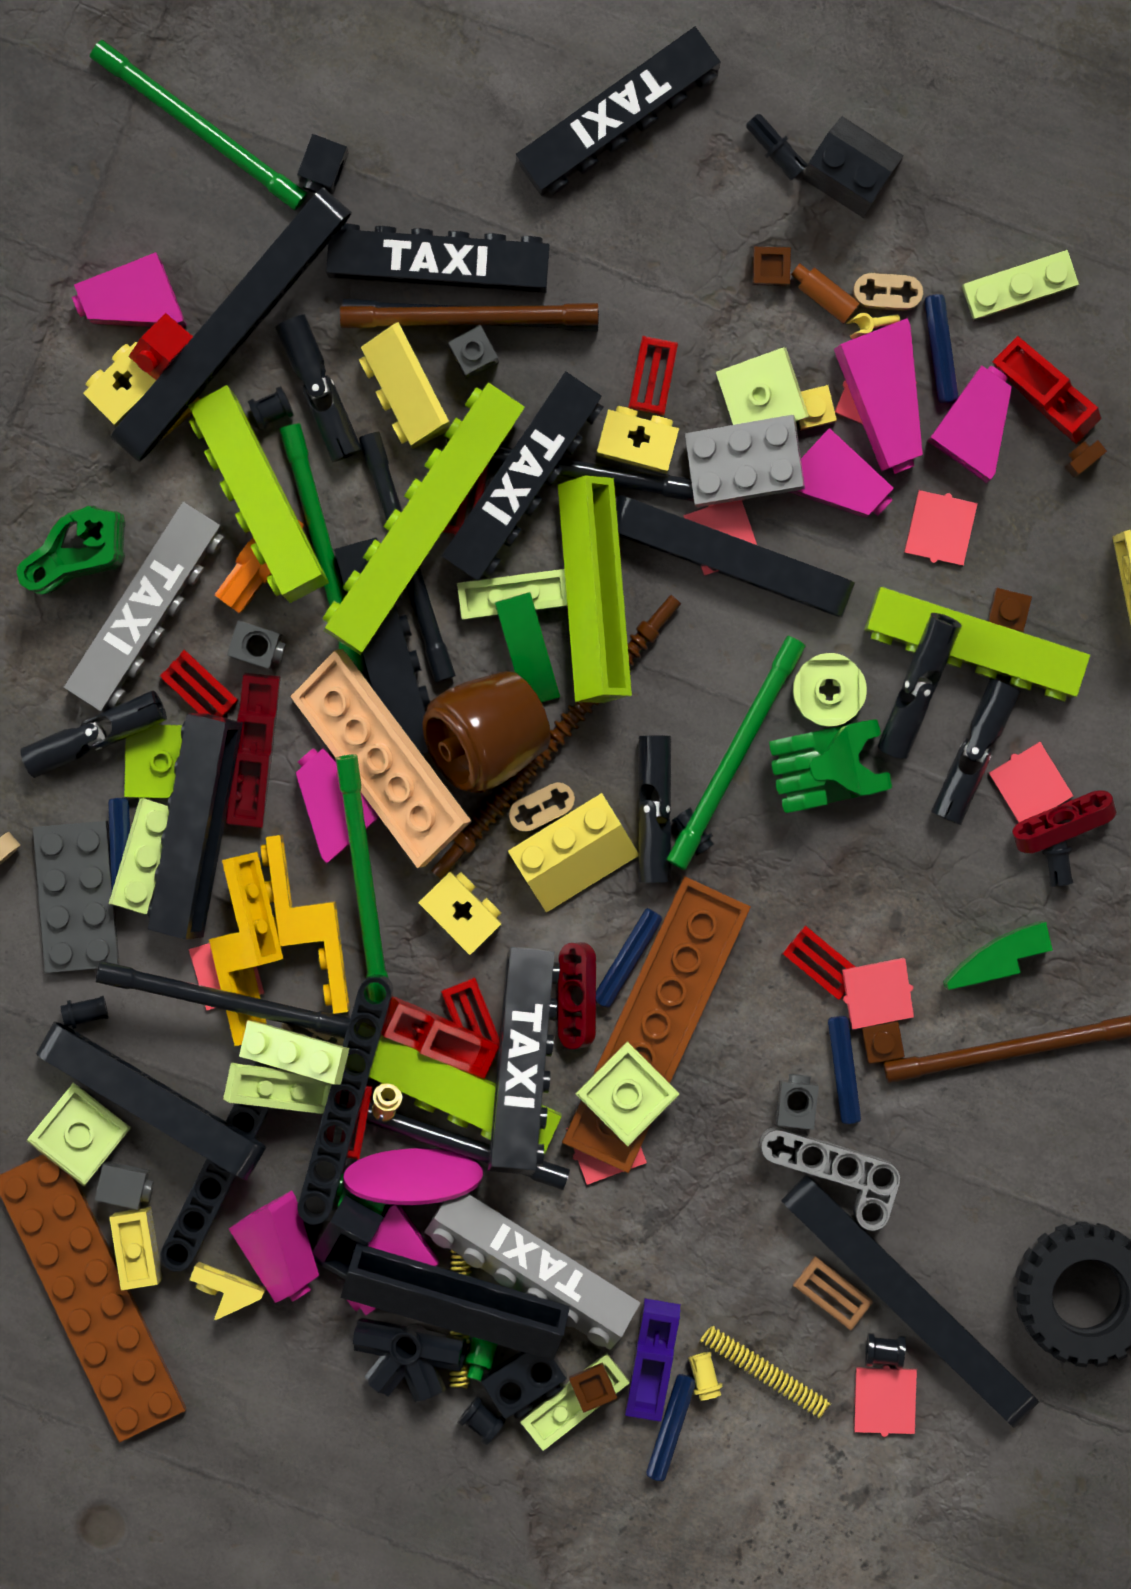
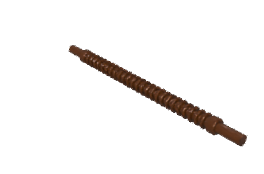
M670 595L647 622L642 621L636 627V635L630 634L631 641L628 643L630 666L634 665L632 660L635 657H641L639 652L642 649L645 651L648 649L646 646L648 642L654 643L660 635L658 633L659 629L681 605L674 596ZM576 702L574 706L568 705L569 712L567 714L561 713L563 719L560 722L554 721L556 727L553 730L550 729L551 740L548 748L516 775L509 778L505 785H499L501 790L498 793H492L494 798L491 801H485L487 806L484 809L481 807L478 809L480 814L477 817L475 815L471 817L473 822L466 826L464 832L461 831L453 839L454 844L431 869L436 876L442 880L465 852L471 853L476 847V839H483L481 833L483 831H490L488 825L490 823L496 824L495 817L497 815L503 816L502 809L504 807L510 808L509 801L511 799L517 800L516 793L518 791L524 792L522 786L525 783L531 784L529 778L532 775L538 776L536 770L538 768L544 769L543 762L545 760L551 761L550 754L552 752L558 753L557 746L559 744L565 745L564 738L566 736L572 737L570 731L573 728L579 729L577 723L580 720L585 721L584 715L587 712L591 714L593 712L591 707L594 704L598 706L600 703Z

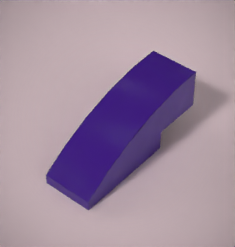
M644 1299L625 1416L662 1421L674 1357L681 1304Z

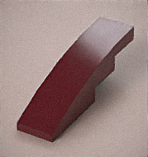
M246 672L243 674L240 711L237 721L243 722L228 802L226 824L263 828L275 737L280 676Z

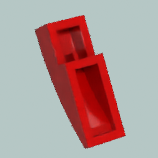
M1019 336L992 361L993 365L1008 377L1007 380L1075 444L1102 419L1099 408L1073 387L1068 377Z
M392 997L382 1032L384 1037L412 1047L420 1054L485 1079L498 1051L499 1045L430 1011L397 997Z

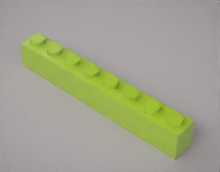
M489 382L483 391L478 387L475 388L465 403V406L470 409L463 421L457 417L444 435L450 439L443 451L435 448L424 465L429 469V472L422 482L415 478L404 495L409 502L402 512L395 508L383 526L389 532L381 543L376 539L373 541L363 556L369 562L361 574L356 570L353 571L343 586V589L348 592L341 604L333 601L322 618L327 622L323 631L359 655H361L525 408Z

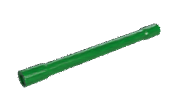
M100 40L95 45L89 56L92 60L114 76L124 80L264 185L271 194L291 209L296 211L307 197V192L283 174L274 171L131 64L127 57L104 40Z
M301 423L288 425L279 430L287 459L292 467L314 552L329 581L328 584L324 585L330 607L333 601L341 604L345 598V593L308 460L309 453ZM339 641V649H343L358 670L361 673L367 671L363 652L359 655Z
M786 636L772 662L769 674L685 829L681 831L666 860L674 866L686 870L700 844L701 836L784 682L792 673L806 645L796 638Z
M356 754L342 755L335 759L339 788L343 796L367 966L366 978L374 974H380L388 978V973L385 969L361 798L362 784L358 756ZM373 982L367 985L370 1000L379 1002L385 999L386 991L381 984Z

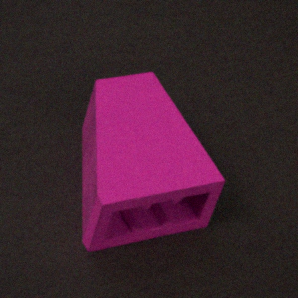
M156 252L74 284L78 295L73 296L72 299L80 317L86 315L92 324L152 327L167 313L182 327L187 326L161 258Z
M981 366L975 372L958 396V399L927 440L985 483L989 482L996 472L1012 386L1006 383L1008 377L993 366H989L988 369Z
M829 428L801 458L805 489L790 491V493L866 518L872 511L878 516L891 503L892 499L888 494L894 488Z
M313 748L297 762L301 768L296 772V776L321 857L326 863H329L349 845L343 796L339 788L336 760L326 749L323 748L317 752ZM361 793L367 829L380 817Z
M292 1190L251 1212L229 1228V1231L275 1303L287 1297L293 1302L311 1290L307 1284L318 1277L319 1273L303 1219L299 1216L298 1202Z
M391 1204L368 1246L429 1265H438V1257L401 1205ZM347 1300L355 1311L361 1309L365 1315L376 1309Z

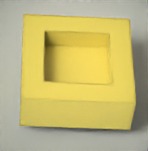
M828 385L801 391L809 417L798 421L800 431L837 421Z

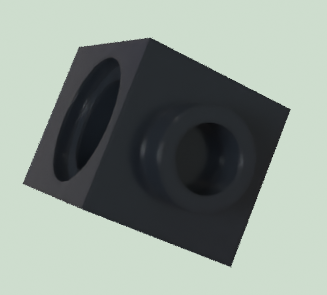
M312 134L297 173L299 181L304 183L303 188L314 194L321 188H325L328 192L334 194L349 154L347 146Z

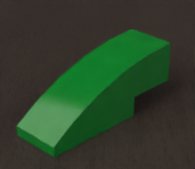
M527 592L496 601V609L515 673L528 682L541 702L559 698L560 693L531 593Z
M1038 921L996 937L962 961L943 980L944 987L951 990L1020 974L1017 959L1053 951L1047 923L1045 921Z

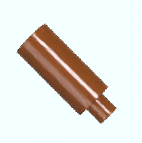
M799 263L791 274L801 282L798 288L843 324L860 304L815 267L809 271Z

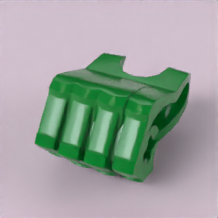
M91 505L61 517L51 529L43 546L18 565L16 573L19 584L40 595L50 594L76 577L118 568L123 564L125 558L123 552L124 515L117 511L104 510ZM77 524V536L84 539L85 541L82 543L88 547L62 548L71 526ZM96 527L102 528L100 530L102 537L99 539L94 538L96 536L94 530ZM44 568L46 576L39 582H36L35 575L37 571Z
M878 719L769 741L772 756L778 755L779 757L778 760L772 761L774 775L782 774L783 776L782 779L776 780V789L779 795L787 794L786 798H782L784 812L790 813L823 806L828 803L870 795L893 788L890 773L874 774L861 765L859 761V753L866 741L881 734Z

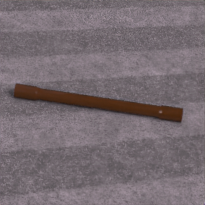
M566 303L564 305L380 308L374 306H340L341 328H374L376 326H392L399 322L400 326L598 325V303Z
M1131 1015L1103 1020L1096 1024L933 1055L912 1056L883 1062L887 1083L899 1082L941 1071L1099 1041L1109 1042L1130 1038Z

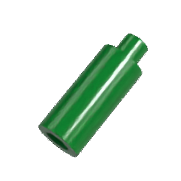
M472 1337L465 1363L470 1365L467 1378L481 1382L484 1369L491 1370L498 1344Z

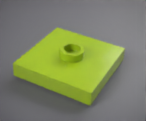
M154 725L126 738L124 797H170L176 777L174 766L180 755L182 744V725Z

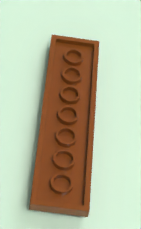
M686 876L683 877L593 1075L628 1041L669 1083L671 1082L751 906ZM581 1100L562 1143L629 1173L651 1124L627 1146Z
M43 1154L0 1174V1196L119 1443L184 1412L187 1408L130 1289L121 1290L117 1262L78 1181Z

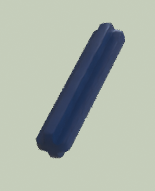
M935 294L927 296L924 300L938 401L940 403H950L958 399V390L944 295Z
M112 798L108 802L112 890L130 833L129 800L127 798Z
M645 909L597 988L596 1003L605 1008L611 1006L662 921L660 914L651 909Z
M834 1016L829 1018L828 1025L840 1117L843 1124H854L861 1121L849 1021L846 1016Z
M679 1374L676 1377L646 1471L647 1476L653 1480L664 1481L666 1479L696 1385L694 1378L691 1376Z

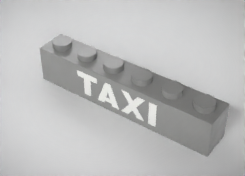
M182 502L65 684V689L102 712L107 711L108 707L114 708L119 704L125 694L121 687L128 676L134 679L145 662L141 658L148 645L154 648L165 631L161 627L168 614L174 617L182 606L185 598L180 595L188 584L194 586L204 571V567L200 564L207 553L214 555L223 542L224 536L220 534L223 530L222 526L185 502Z
M468 1193L452 1200L443 1201L424 1232L437 1245L449 1248L462 1256L464 1261L470 1266L481 1268L494 1276V1279L500 1285L570 1306L566 1326L574 1327L581 1331L597 1346L606 1347L611 1350L622 1338L640 1305V1302Z

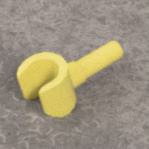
M860 313L849 319L846 324L853 322L859 326L860 331L850 335V338L855 339L872 332L875 328L899 322L900 317L896 314L872 318L867 313Z

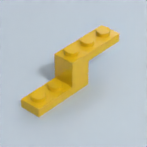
M283 835L266 837V844L261 845V857L263 867H270L271 881H265L269 902H274L276 917L273 918L280 946L324 941L325 947L319 948L318 951L321 970L328 969L329 984L323 985L326 1006H332L333 1014L348 1012L350 1006L336 901L292 907Z
M258 852L222 860L239 932L211 938L209 943L221 990L261 999L253 967L282 960L283 955ZM226 1010L234 1046L242 1045L247 1020L267 1024L266 1019Z

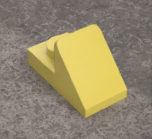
M199 1261L195 1265L190 1278L191 1281L197 1283L196 1288L211 1295H216L218 1291L224 1293L214 1320H218L260 1300L266 1290L265 1286Z

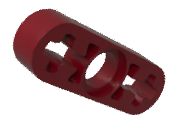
M1093 791L1019 822L1013 828L1017 849L1022 853H1035L1110 822L1117 813L1113 797L1107 791ZM1064 820H1071L1070 822L1064 824H1058L1059 822Z
M568 943L562 947L559 953L558 1036L566 1048L579 1049L590 1046L596 1035V954L588 943ZM573 956H581V963L574 962ZM572 975H582V979H572ZM576 985L583 991V1001L579 1006L575 1005L571 999V991ZM572 1012H582V1016H572ZM573 1028L581 1029V1036L573 1035Z

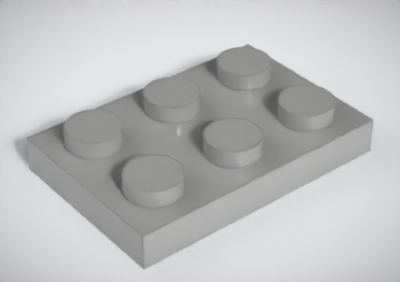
M794 415L685 433L696 507L805 489Z

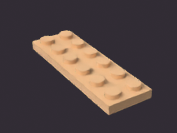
M343 649L334 650L290 696L335 758L349 754H356L358 756L362 784L361 793L417 868L426 866L471 822L470 818Z

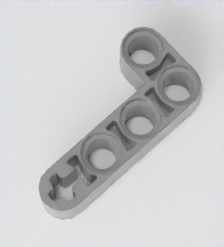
M769 1128L762 1134L759 1145L761 1152L767 1160L859 1189L853 1210L856 1220L863 1228L871 1231L879 1230L886 1225L900 1184L899 1172L891 1162L783 1128ZM777 1136H781L783 1144L794 1148V1141H800L795 1148L794 1161L789 1160L792 1156L790 1151L778 1149L776 1154H772L771 1147L767 1145L768 1142L775 1141ZM811 1146L821 1149V1159L817 1164L807 1165L803 1162L802 1154L805 1149ZM846 1157L855 1159L856 1169L851 1175L843 1176L838 1173L837 1166L841 1159ZM880 1168H887L891 1171V1180L885 1186L873 1184V1174ZM870 1203H876L881 1208L879 1217L874 1221H866L862 1218L863 1208Z

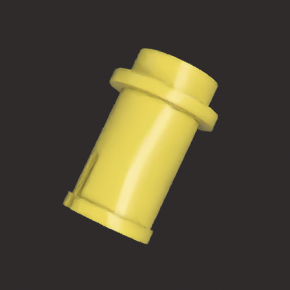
M386 1083L381 1084L375 1089L372 1112L376 1119L379 1120L380 1114L384 1115L382 1121H389L394 1117L396 1109L399 1108L402 1102V1094L398 1087Z
M711 1352L688 1357L697 1387L694 1390V1394L699 1395L700 1401L721 1396L720 1388L723 1385L717 1381Z

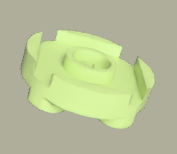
M824 653L813 657L801 666L794 678L792 691L795 705L803 717L817 725L831 727L844 724L856 716L865 702L867 686L863 673L850 659L836 653ZM826 679H831L833 686H839L840 692L834 694L831 701L826 700L825 694L819 693V687L825 686Z

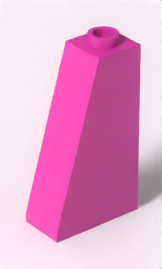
M908 318L842 343L833 349L881 472L892 468L894 474L914 467L912 459L923 455L911 325Z

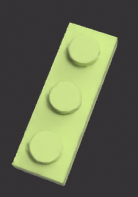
M1068 250L965 283L962 285L974 321L1077 287L1079 283Z
M565 569L457 583L462 620L497 616L496 601L527 592L531 593L535 610L567 606Z
M144 798L139 799L109 904L140 914H147L156 884L154 878L155 871L161 859L163 848L161 837L167 826L168 806Z
M247 1020L239 1056L334 1085H341L350 1048L261 1022Z
M231 1063L223 1099L229 1103L323 1114L332 1084L283 1069Z
M607 1352L586 1368L588 1369L603 1362L616 1393L630 1383ZM570 1381L564 1385L565 1387L561 1391L546 1399L520 1421L543 1451L599 1408L596 1407L583 1413Z

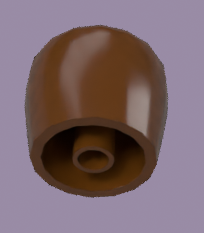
M510 671L467 681L448 689L428 704L422 722L424 739L436 767L446 780L456 788L472 793H482L490 790L516 775L548 748L551 740L550 724L540 699L526 680L517 673Z

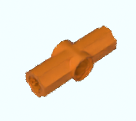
M299 521L303 529L305 525ZM253 537L240 552L235 561L236 566L215 593L217 598L239 614L245 610V607L253 599L261 585L268 582L266 577L271 575L267 564L261 565L253 553L251 545L256 543Z

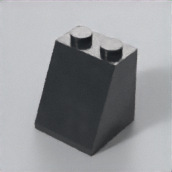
M842 116L827 133L809 161L802 179L864 218L903 155Z

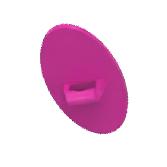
M399 1149L376 1153L354 1162L344 1172L343 1184L352 1194L369 1201L393 1205H423L452 1200L473 1191L482 1181L483 1170L476 1161L458 1153L437 1149Z

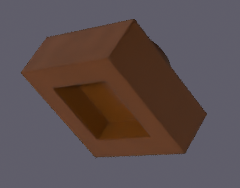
M754 246L753 285L789 286L791 247Z
M1099 440L1090 446L1084 441L1068 454L1072 461L1065 468L1074 478L1105 454L1107 450Z
M995 588L987 621L1024 632L1032 596Z
M898 1021L861 1028L867 1062L869 1064L905 1057Z
M603 1362L569 1376L583 1413L617 1399V1394Z

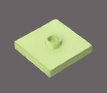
M785 347L716 372L733 425L787 415H794L796 422L809 417Z
M627 1041L575 1094L629 1146L680 1093Z
M73 1082L29 1136L27 1142L81 1185L85 1186L131 1127Z

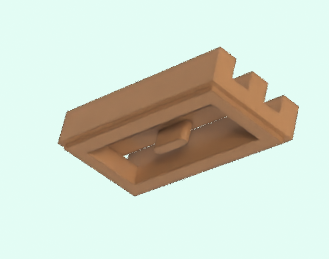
M817 1256L812 1258L811 1263L805 1267L800 1277L793 1283L794 1287L850 1330L854 1328L873 1303L871 1298ZM816 1268H819L863 1302L858 1308L813 1273ZM810 1279L854 1313L850 1319L806 1286V1281Z

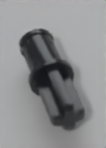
M756 114L747 122L746 128L768 152L764 156L766 158L770 156L790 181L807 167L808 164L786 141L789 138L787 136L782 138L761 114Z

